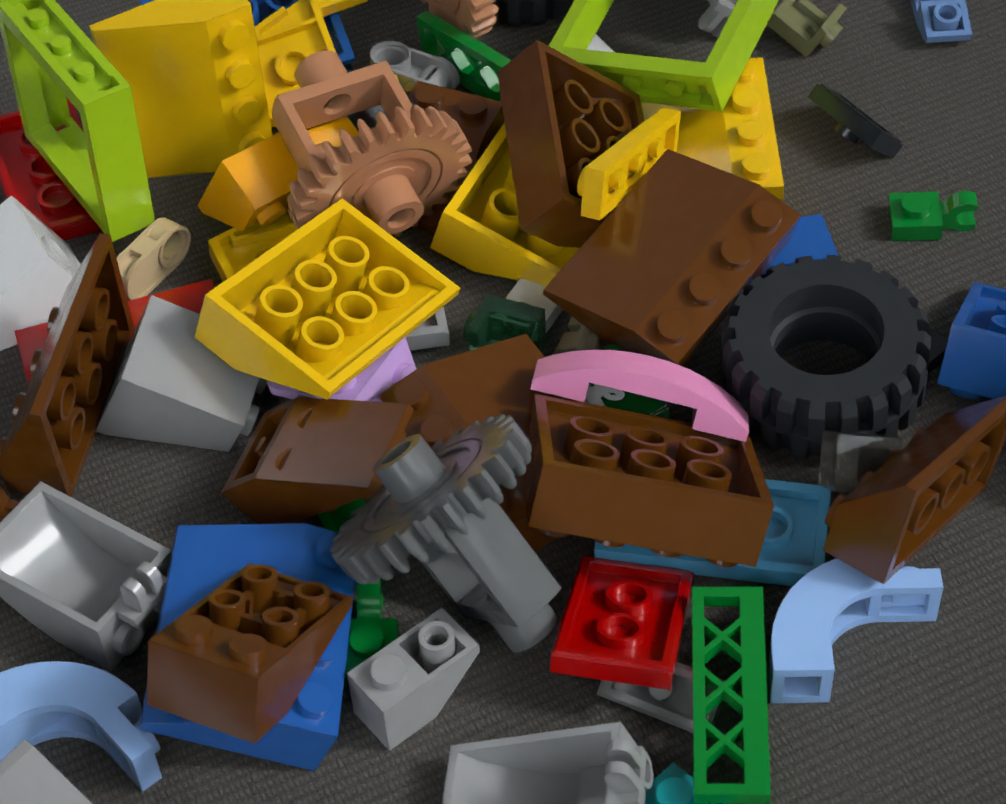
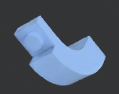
M835 558L821 564L803 576L784 597L774 619L768 662L770 703L830 702L835 670L832 645L843 633L856 626L876 622L936 621L943 592L940 568L919 569L905 566L883 585Z
M63 661L31 663L0 672V762L24 739L35 746L55 738L74 737L91 741L103 748L142 792L162 778L155 756L161 750L160 745L152 732L139 730L142 708L138 695L129 685L116 676L90 665Z

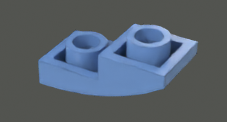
M910 0L918 29L925 43L971 40L972 30L965 0Z

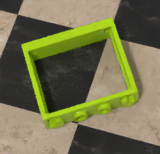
M0 0V31L25 136L105 234L111 235L112 242L148 227L155 221L131 85L55 0ZM67 98L80 112L83 131L70 116ZM62 125H65L67 127L60 131L55 130V128L60 127Z
M574 0L549 46L639 94L641 102L723 112L779 0H738L706 62L587 50L614 0Z

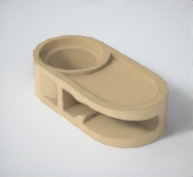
M165 217L158 218L119 254L117 262L126 298L133 300L147 296L183 261L191 242L188 228Z

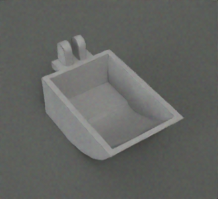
M40 481L0 522V597L30 623L54 640L111 672L124 656L132 654L138 648L145 632L159 618L172 550Z
M621 722L450 745L442 804H645L646 789H650L653 784V768L650 757L644 747L638 746Z

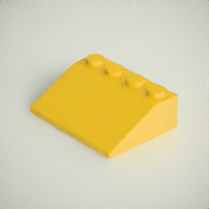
M154 0L89 26L93 44L131 85L147 178L216 172L222 160L273 136L252 8L248 0Z
M749 58L723 112L641 102L644 120H647L662 107L681 111L677 153L759 184L783 201L784 182L763 58Z
M505 122L444 209L430 246L431 249L473 272L513 280L521 278L547 286L580 249L559 247L521 230L515 187L512 179L510 154L506 139Z
M341 198L205 294L194 338L235 370L328 400L455 298L460 291V287Z

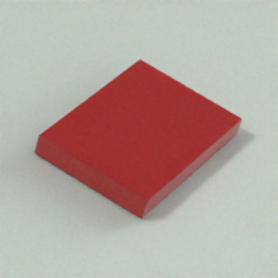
M581 556L551 653L550 672L670 690L692 592L694 572Z

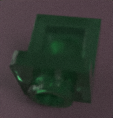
M487 294L478 312H471L464 327L463 339L469 343L470 351L527 334L542 353L546 345L545 309L528 303Z

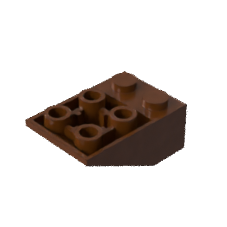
M297 397L264 413L221 493L257 524L302 523L305 519L325 511L331 513L341 505L360 498L368 499L383 485L373 472V466L389 449L406 438L404 430L414 408L410 404L327 400Z
M249 563L148 640L147 705L255 744L288 714L351 608L353 597L330 590L327 585L320 582H305L278 573L271 566Z

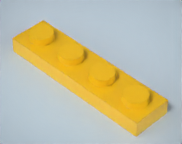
M662 107L582 169L577 184V193L582 197L581 216L601 220L619 205L667 149L677 152L680 110Z

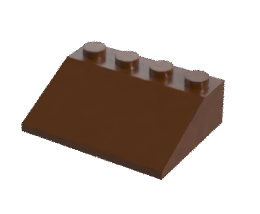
M536 40L497 72L506 139L512 167V179L516 193L518 218L521 230L559 247L581 248L612 211L601 220L581 216L582 197L577 193L580 173L585 166L645 121L640 95Z
M667 149L545 287L543 295L605 342L616 344L621 351L653 356L685 367L727 317L728 308L736 296L740 293L743 294V287L758 275L761 276L787 245L801 215L759 184Z
M99 234L67 286L60 306L53 307L50 312L47 324V339L43 349H37L33 355L30 368L31 379L26 392H20L15 400L13 408L14 422L8 437L3 436L0 439V471L8 491L29 494L41 481L70 497L73 496L100 418L134 330L111 235Z
M527 334L424 364L378 395L382 402L410 404L414 408L404 430L406 438L414 434H421L431 449L438 440L447 441L455 430L461 428L464 431L476 420L481 423L488 416L492 415L493 418H496L500 414H504L505 417L510 415L529 440L534 394L577 401L530 389L537 360L545 356ZM527 464L525 465L526 472L524 475H514L517 481L514 489L506 488L502 484L498 485L503 495V502L499 506L536 553L557 539V537L547 536L536 528L528 527L525 505Z
M534 394L529 437L532 452L531 461L527 466L525 495L528 527L536 528L539 532L551 537L562 538L570 534L593 538L596 542L613 548L623 547L625 544L650 548L654 553L664 557L675 558L684 554L706 558L709 562L721 567H735L737 564L757 566L774 503L749 434L746 442L692 429V422Z

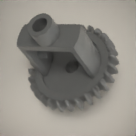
M500 414L496 418H493L491 415L481 423L476 420L464 431L461 428L455 430L447 441L438 440L432 449L421 434L411 435L389 449L375 463L372 470L382 482V488L370 498L363 499L366 504L350 513L352 519L340 526L341 533L333 538L332 541L335 544L330 547L332 557L349 578L360 584H377L380 581V577L384 580H391L394 576L391 565L403 573H408L410 564L407 558L410 554H413L425 566L462 616L488 621L513 653L525 651L539 643L553 630L558 621L557 614L548 603L560 591V585L499 506L503 502V495L498 485L502 484L506 488L514 489L517 485L514 475H524L526 472L525 465L531 461V444L510 415L505 417L504 414Z

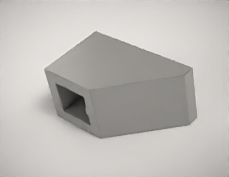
M440 608L347 673L353 712L389 751L438 716L479 654V644L443 608Z

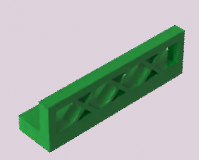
M427 10L417 15L416 19L422 52L449 60L459 73V84L481 97L501 102L497 72L507 65L511 59Z
M692 587L694 804H770L771 788L763 587ZM704 607H739V618L722 632L704 617ZM704 635L711 640V642L706 646L704 642ZM738 636H739V645L733 641V640L736 639ZM721 650H724L740 664V669L724 683L705 668V664ZM705 685L713 691L706 698ZM739 687L741 691V697L734 692ZM723 700L741 715V722L726 735L722 734L706 720V715ZM706 738L709 739V740L714 744V745H713L710 749H708L707 751H706ZM740 739H742V750L735 745ZM723 754H726L743 769V783H707L706 769Z

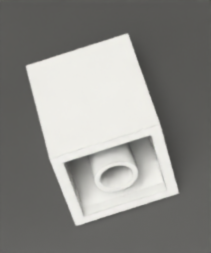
M12 195L0 204V351L18 344L14 331L48 322L53 307L60 306L67 286L81 265L70 246Z

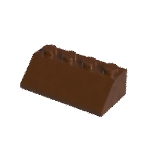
M1006 395L945 413L927 429L920 427L904 449H894L878 471L875 473L868 471L862 477L852 493L848 496L839 495L831 505L825 518V525L829 526L830 529L823 551L884 585L987 488L1006 438Z

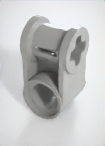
M397 41L378 43L370 51V65L387 60L407 96L418 81L453 90L459 85L460 77L457 69L449 60L443 57L427 54Z

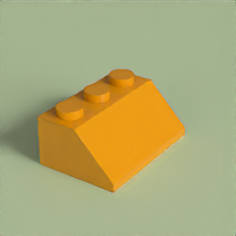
M347 116L307 129L315 145L323 143V141H329L333 147H340L342 145L339 136L340 129L345 130L352 137L357 136L359 133ZM277 133L222 160L197 205L201 212L241 231L258 223L262 227H266L280 219L286 213V208L289 207L287 197L291 192L290 184L292 181H298L297 170L299 169L281 134Z

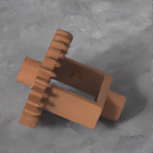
M330 50L319 51L306 57L297 66L294 77L300 88L276 96L272 107V118L299 168L297 170L298 181L291 182V192L287 197L289 214L297 229L343 198L390 235L393 234L395 237H399L402 231L410 227H417L419 225L418 220L422 215H434L435 212L432 206L434 204H446L449 199L445 193L458 190L460 185L457 180L466 177L468 174L465 166L472 162L468 154L472 149L459 124L445 111H438L432 106H428L424 111L418 105H412L387 60L347 72L337 53ZM381 105L386 115L381 111L376 113L377 124L372 129L362 119H358L359 133L355 137L340 129L339 136L342 142L340 147H333L329 141H323V143L315 145L307 131L308 128Z

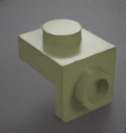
M784 0L771 15L767 25L805 57H808L818 44L826 49L843 29V26L837 21L847 8L840 3L828 17L809 0Z

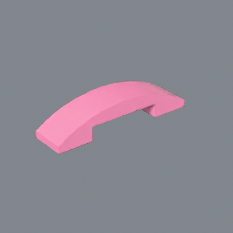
M617 350L571 351L537 360L530 388L532 390L584 402L590 382L693 408L692 429L743 442L747 440L749 433L748 413L742 405L723 388L706 377L670 361Z

